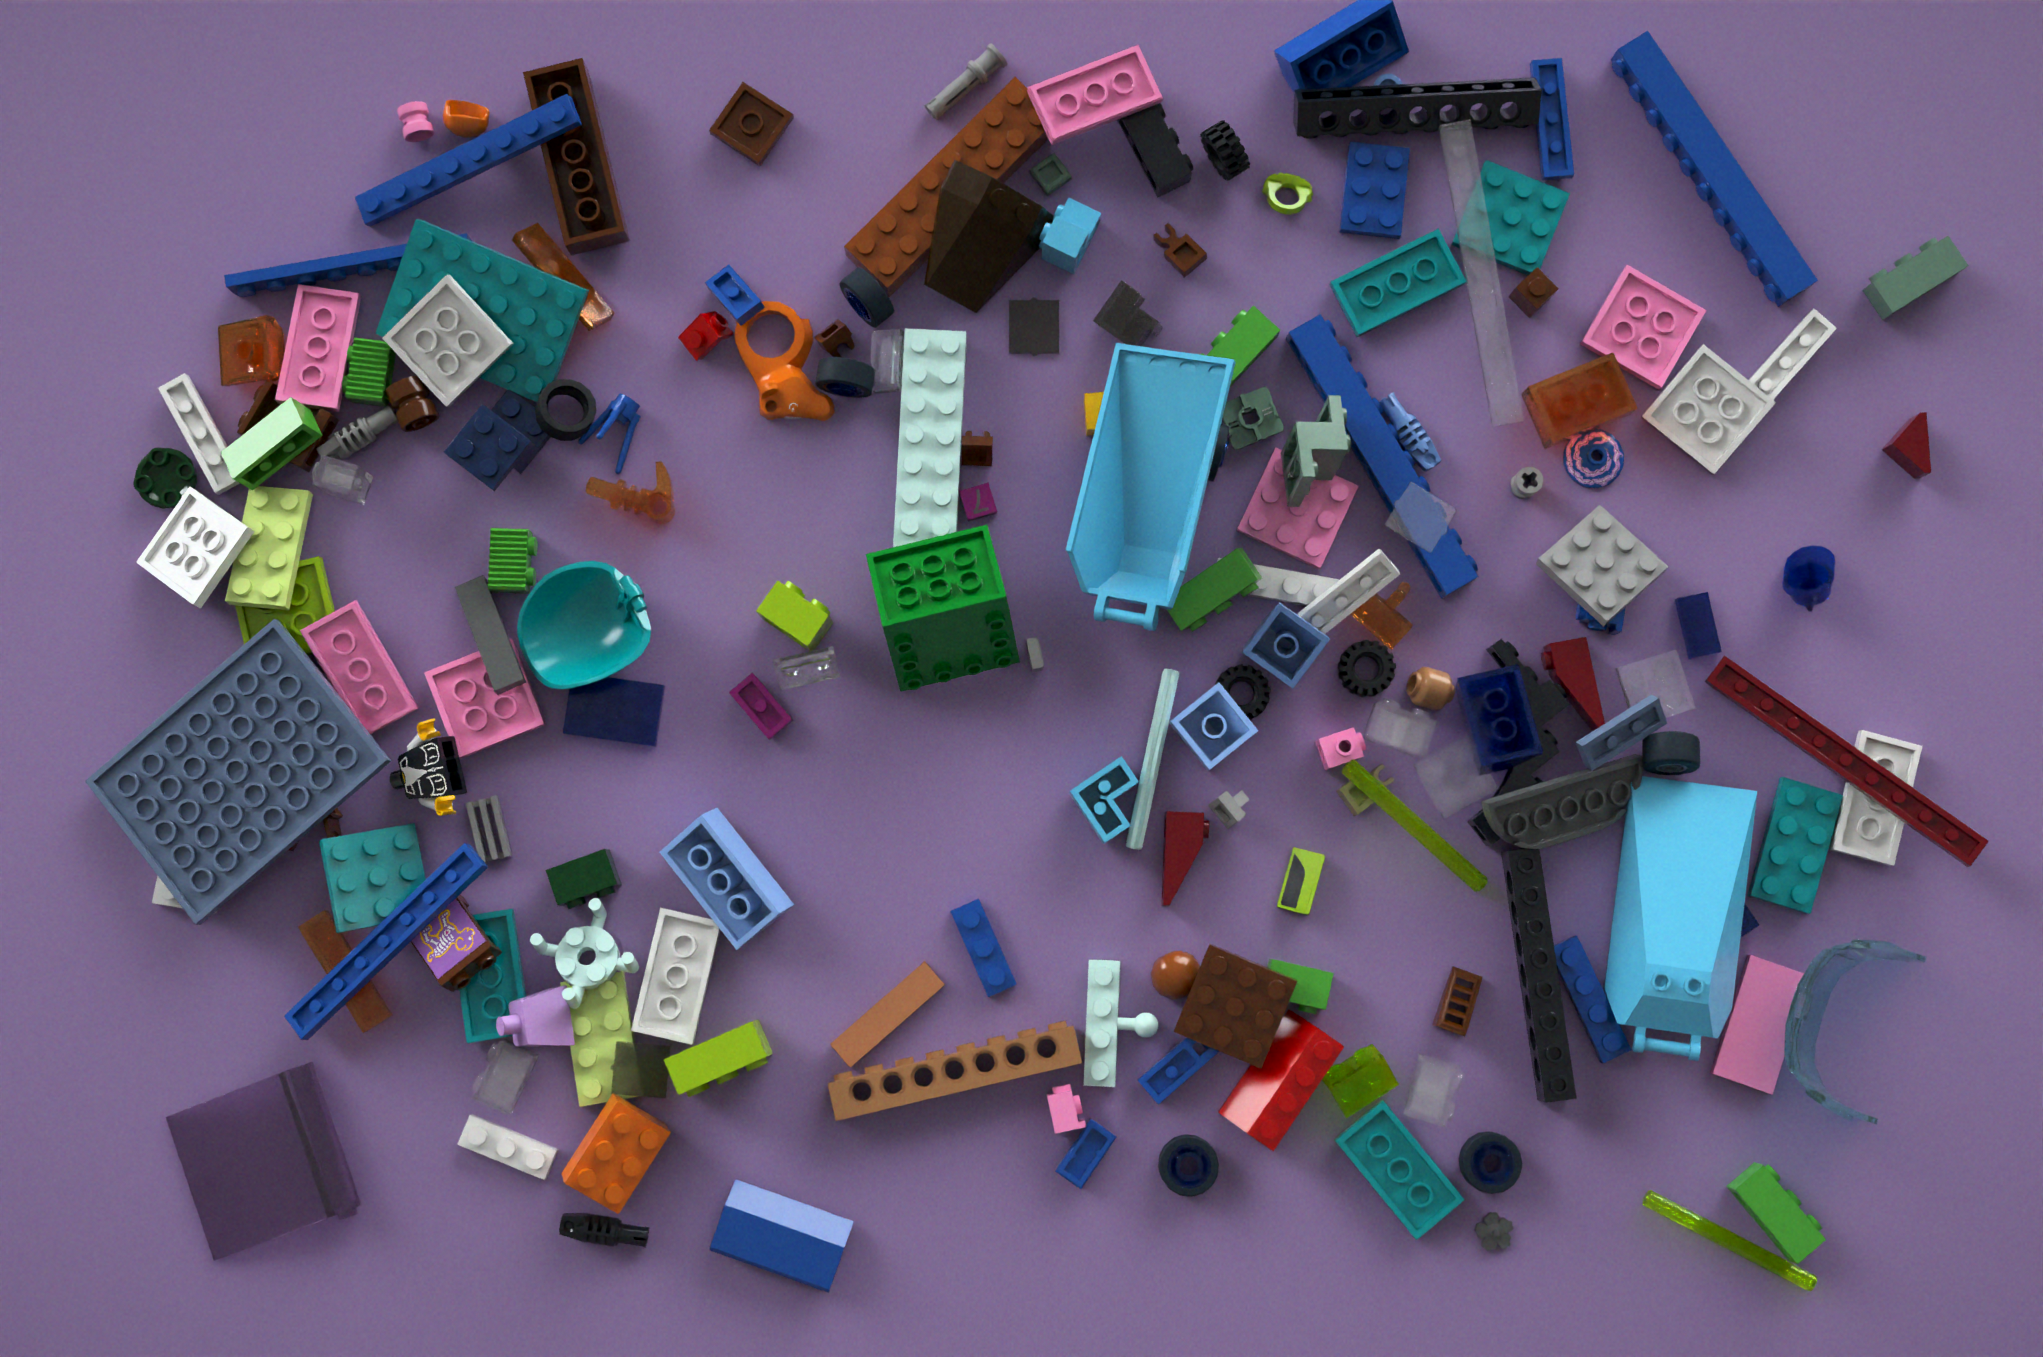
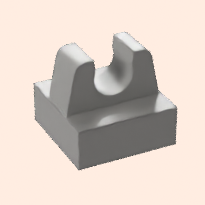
M1226 790L1208 806L1225 827L1229 829L1247 815L1241 807L1250 799L1242 790L1233 797Z

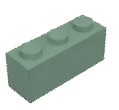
M1949 236L1940 241H1937L1935 237L1919 247L1921 253L1914 257L1908 253L1894 262L1896 268L1889 273L1884 268L1869 278L1871 284L1862 291L1882 320L1969 266Z

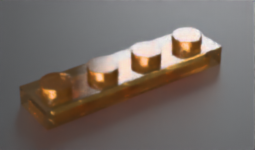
M539 223L515 233L512 241L535 268L589 290L579 320L588 331L612 319L615 314L614 311Z
M323 910L298 926L326 974L352 951L342 933L337 934L335 921L328 910ZM371 980L345 1004L363 1033L368 1032L393 1016Z

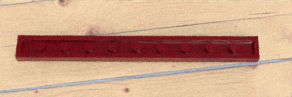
M1726 656L1720 660L1705 680V683L1966 867L1972 865L1989 842Z

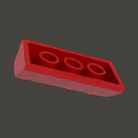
M1288 1009L1281 1020L1262 1069L1250 1064L1218 1113L1274 1151L1345 1046Z

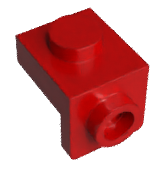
M712 311L700 314L678 338L694 359L698 361L702 360L721 340L730 338L733 332L728 327L727 320L721 314Z

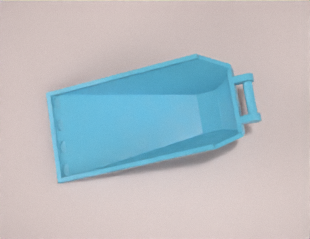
M1116 343L1066 546V551L1069 554L1082 592L1091 596H1097L1094 620L1101 622L1113 620L1140 625L1145 630L1155 631L1158 625L1159 609L1171 610L1173 608L1187 570L1236 363L1234 359ZM1114 599L1147 605L1145 614L1109 607V601Z
M1642 776L1640 787L1634 790L1631 782V796L1626 805L1627 811L1625 812L1604 990L1617 1024L1635 1026L1633 1052L1643 1053L1646 1050L1687 1056L1688 1060L1699 1061L1701 1036L1718 1038L1733 1006L1757 791ZM1646 1028L1690 1034L1689 1044L1646 1038Z

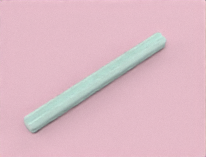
M1164 669L1162 672L1132 812L1131 826L1129 827L1126 847L1134 850H1141L1143 847L1179 678V672L1173 669Z

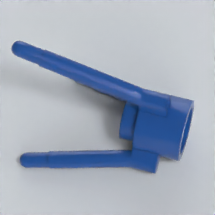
M621 393L618 394L615 401H611L607 409L578 440L579 444H584L606 419L607 421L596 436L599 440L603 438L614 422L623 426L629 422L615 469L616 474H620L636 424L641 418L636 413L640 405Z

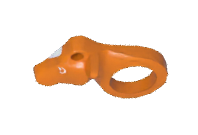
M763 301L762 303L765 308L742 326L737 322L735 330V343L740 358L758 388L760 414L767 420L777 418L828 420L835 413L832 399L818 391L810 379L802 372V367L808 358L813 344V331L809 319H801L791 307L781 302ZM769 314L780 315L788 319L795 331L794 342L790 349L783 355L774 358L758 355L751 349L748 342V334L752 324L760 317Z

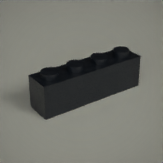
M1161 103L1117 120L1157 197L1189 183L1192 175L1191 171L1194 169L1189 156L1186 153L1182 155L1178 147L1180 141L1173 127L1168 128L1164 118H1166V114Z

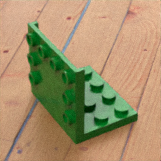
M987 525L866 554L882 627L900 692L916 690L922 686L938 682L943 683L962 676L976 675L980 672L999 667L1005 668L1020 662L1008 600Z

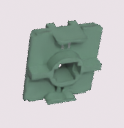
M1266 386L1247 394L1243 393L1239 397L1226 402L1222 421L1224 425L1230 427L1228 435L1235 450L1284 431V425L1272 401L1270 391ZM1255 412L1259 420L1251 425H1246L1242 416Z

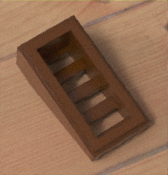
M1452 966L1432 1025L1465 1037L1483 977ZM1457 977L1471 982V989L1456 984ZM1453 989L1468 994L1467 1000L1453 996ZM1450 1001L1464 1006L1463 1012L1449 1008ZM1446 1013L1460 1018L1459 1024L1446 1020Z

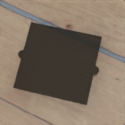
M1033 297L1031 300H1009V354H1031L1034 357L1037 354H1059V300H1037L1036 297Z
M616 1041L614 1064L610 1067L613 1071L611 1094L666 1098L667 1080L670 1074L663 1059L670 1057L671 1046Z

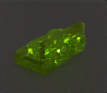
M1373 1044L1360 1048L1353 1056L1342 1063L1330 1067L1322 1079V1082L1329 1089L1346 1118L1399 1085L1384 1056Z

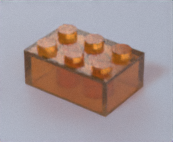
M1614 353L1530 385L1521 394L1544 449L1628 417L1638 409Z

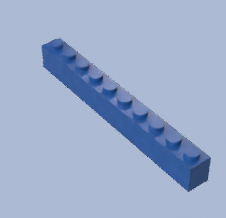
M1649 31L1644 32L1617 49L1611 58L1614 72L1618 77H1623L1629 86L1631 97L1635 102L1642 105L1650 125L1659 130L1663 136L1662 141L1665 147L1678 158L1681 171L1692 179L1696 185L1698 196L1704 202L1707 201L1713 210L1715 221L1721 227L1724 226L1730 235L1732 246L1738 252L1741 251L1747 260L1749 271L1755 277L1758 276L1764 285V292L1769 300L1775 302L1779 307L1817 282L1818 279Z
M1319 314L1291 330L1286 337V341L1322 401L1325 403L1328 395L1341 396L1342 408H1346L1347 411L1345 432L1346 435L1350 436L1352 451L1439 596L1443 599L1479 577L1476 573L1478 571L1477 564L1470 555H1465L1460 546L1462 540L1454 528L1450 529L1444 520L1446 513L1438 502H1433L1429 495L1431 491L1429 484L1423 476L1418 477L1413 468L1415 463L1411 454L1407 450H1402L1397 442L1399 436L1392 424L1387 425L1382 417L1383 409L1379 401L1375 397L1371 399L1365 389L1368 385L1364 376L1359 371L1355 372L1350 364L1352 358L1345 346L1340 347L1335 339L1336 331L1329 320L1325 321L1322 315Z

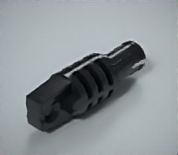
M564 1213L560 1222L559 1234L593 1244L614 1247L618 1243L646 1248L650 1227L622 1224V1220H619V1218L590 1213Z

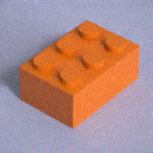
M613 1093L562 1171L561 1175L564 1184L619 1214L671 1132L667 1124Z

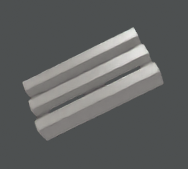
M495 795L490 798L466 803L477 854L486 863L512 856L498 796ZM492 804L497 830L503 852L499 853L497 851L487 809V805ZM478 807L480 808L491 855L486 854L476 812Z

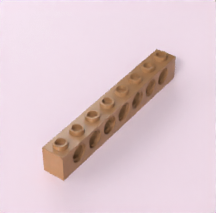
M1066 1021L1048 1024L1049 1030L1036 1033V1029L1031 1028L1018 1031V1038L1006 1040L1005 1035L986 1039L988 1045L975 1048L974 1042L956 1046L957 1052L945 1055L944 1049L925 1053L926 1059L914 1062L912 1056L895 1060L896 1066L883 1069V1064L865 1067V1074L853 1076L852 1071L833 1075L834 1081L828 1083L835 1120H843L1081 1064L1082 1059L1074 1026H1067ZM1050 1039L1055 1043V1052L1051 1056L1044 1057L1038 1053L1037 1046L1041 1040ZM1013 1046L1021 1047L1025 1052V1058L1019 1064H1013L1007 1059V1051ZM983 1053L990 1054L994 1059V1066L989 1071H982L976 1065L977 1057ZM950 1061H958L963 1065L964 1072L960 1077L951 1078L947 1075L945 1068ZM927 1068L932 1072L933 1080L930 1084L920 1085L916 1081L915 1073L918 1069ZM890 1075L898 1076L902 1081L901 1090L895 1093L889 1092L885 1087L886 1077ZM864 1082L870 1086L871 1096L868 1099L861 1100L855 1096L854 1087L857 1083Z

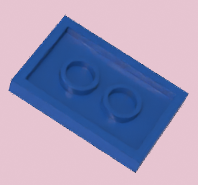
M1349 142L1340 233L1400 239L1410 148Z

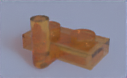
M1407 582L1400 583L1386 601L1376 593L1351 613L1357 621L1391 650L1413 627V624L1395 609L1409 593L1410 585Z

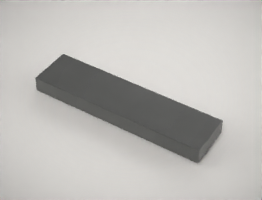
M481 575L456 586V592L495 693L499 695L526 683L492 592L488 590V582L485 576Z

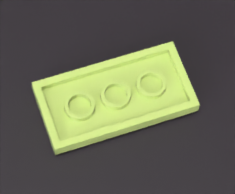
M258 486L254 490L249 489L242 523L255 532L233 562L225 598L229 605L281 610L290 609L313 497L309 490Z
M623 971L616 972L609 981L598 985L599 987L585 990L581 1005L576 1009L570 1007L575 1045H571L570 1049L579 1107L605 1103L613 1093L623 1099L643 1096L634 1032L631 1031L632 1019ZM566 981L560 982L561 986L567 985V988L573 987L569 985Z

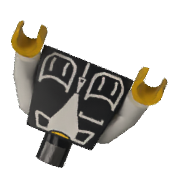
M435 718L417 724L418 733L408 744L407 752L399 755L398 763L400 770L391 772L390 783L394 789L404 788L408 799H418L422 806L436 811L437 815L456 814V810H453L452 800H455V795L466 794L467 789L455 737L435 738L441 736L440 731L436 732L434 728Z

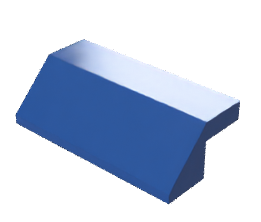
M735 1179L709 1250L829 1293L854 1221Z

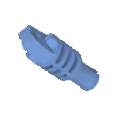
M1394 392L1389 394L1388 398L1384 397L1380 400L1379 403L1384 413L1398 433V441L1411 454L1418 466L1424 472L1437 466L1441 462V458L1431 438L1417 418L1411 413L1407 414Z

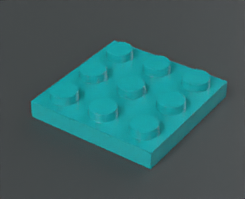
M1485 160L1451 245L1529 275L1537 267L1541 268L1570 193Z
M415 823L331 837L319 841L337 934L378 926L426 880Z

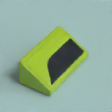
M1293 847L1277 907L1309 915L1325 855Z

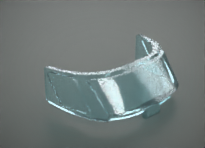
M1856 939L1850 943L1832 946L1831 949H1824L1811 961L1797 985L1786 1021L1784 1049L1789 1071L1806 1088L1805 1093L1809 1097L1849 1121L1853 1122V1118L1863 1122L1877 1124V1118L1862 1114L1845 1106L1824 1087L1815 1066L1816 1040L1830 994L1840 976L1861 962L1869 960H1900L1925 963L1927 957L1902 949L1891 942Z

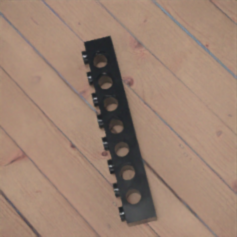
M1536 78L1294 90L1293 124L1296 135L1308 139L1316 138L1319 135L1345 137L1354 133L1372 136L1377 135L1379 132L1405 134L1414 130L1432 133L1437 132L1439 129L1465 131L1473 127H1482L1489 130L1497 129L1499 126L1525 128L1529 125L1539 124L1542 90ZM1513 102L1508 108H1501L1503 104ZM1482 103L1479 109L1470 110L1475 104ZM1446 105H1453L1448 111H1440ZM1418 106L1422 107V109L1419 112L1410 113V111L1413 108ZM1392 108L1388 114H1380L1382 110ZM1358 109L1362 110V112L1359 115L1350 116V113L1352 111ZM1325 111L1332 112L1328 117H1319Z
M1540 849L1501 852L1537 1100L1547 1103L1577 1099Z

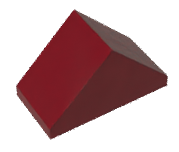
M1920 412L1910 418L1882 449L1883 452L1914 479L1922 478L1931 473L1927 412Z

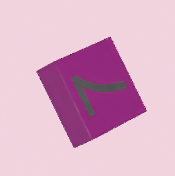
M989 483L959 491L968 522L997 513Z

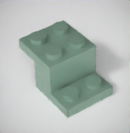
M1328 395L1315 422H1295L1281 451L1288 507H1300L1305 495H1308L1313 480H1332L1337 469L1341 468L1345 454L1350 451L1351 439L1345 432L1347 411L1346 408H1342L1340 395Z

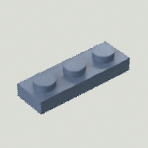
M1651 694L1576 741L1585 767L1593 771L1666 725L1667 720L1659 698Z

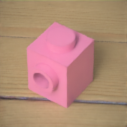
M1354 727L1315 741L1325 770L1364 757L1362 751L1366 750L1362 734L1360 732L1356 733Z

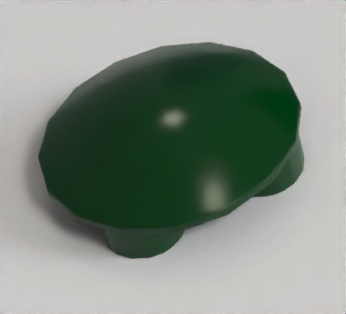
M154 448L138 464L133 485L140 496L150 505L162 509L175 508L189 486L195 489L197 471L191 459L183 452L171 448Z

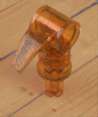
M662 461L656 462L657 487L654 490L642 488L640 491H637V486L635 485L627 488L626 481L619 479L617 484L590 477L586 484L585 492L588 495L610 501L612 509L617 510L623 505L624 511L629 512L631 509H634L635 515H640L641 512H644L652 521L658 524L668 523L675 515L673 484ZM658 501H665L667 503L666 511L660 515L653 514V505Z

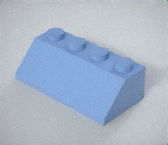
M718 808L699 816L659 852L736 950L771 925L794 905Z

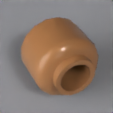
M1422 667L1410 675L1406 692L1410 695L1413 704L1432 710H1440L1453 700L1455 686L1452 685V679L1448 673L1429 667Z

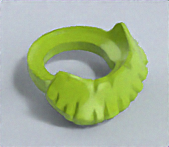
M1280 172L1270 175L1265 180L1262 193L1267 196V202L1270 207L1282 214H1296L1305 207L1306 203L1312 202L1313 192L1311 184L1294 174ZM1284 187L1295 190L1299 201L1293 205H1285L1276 199L1275 193Z

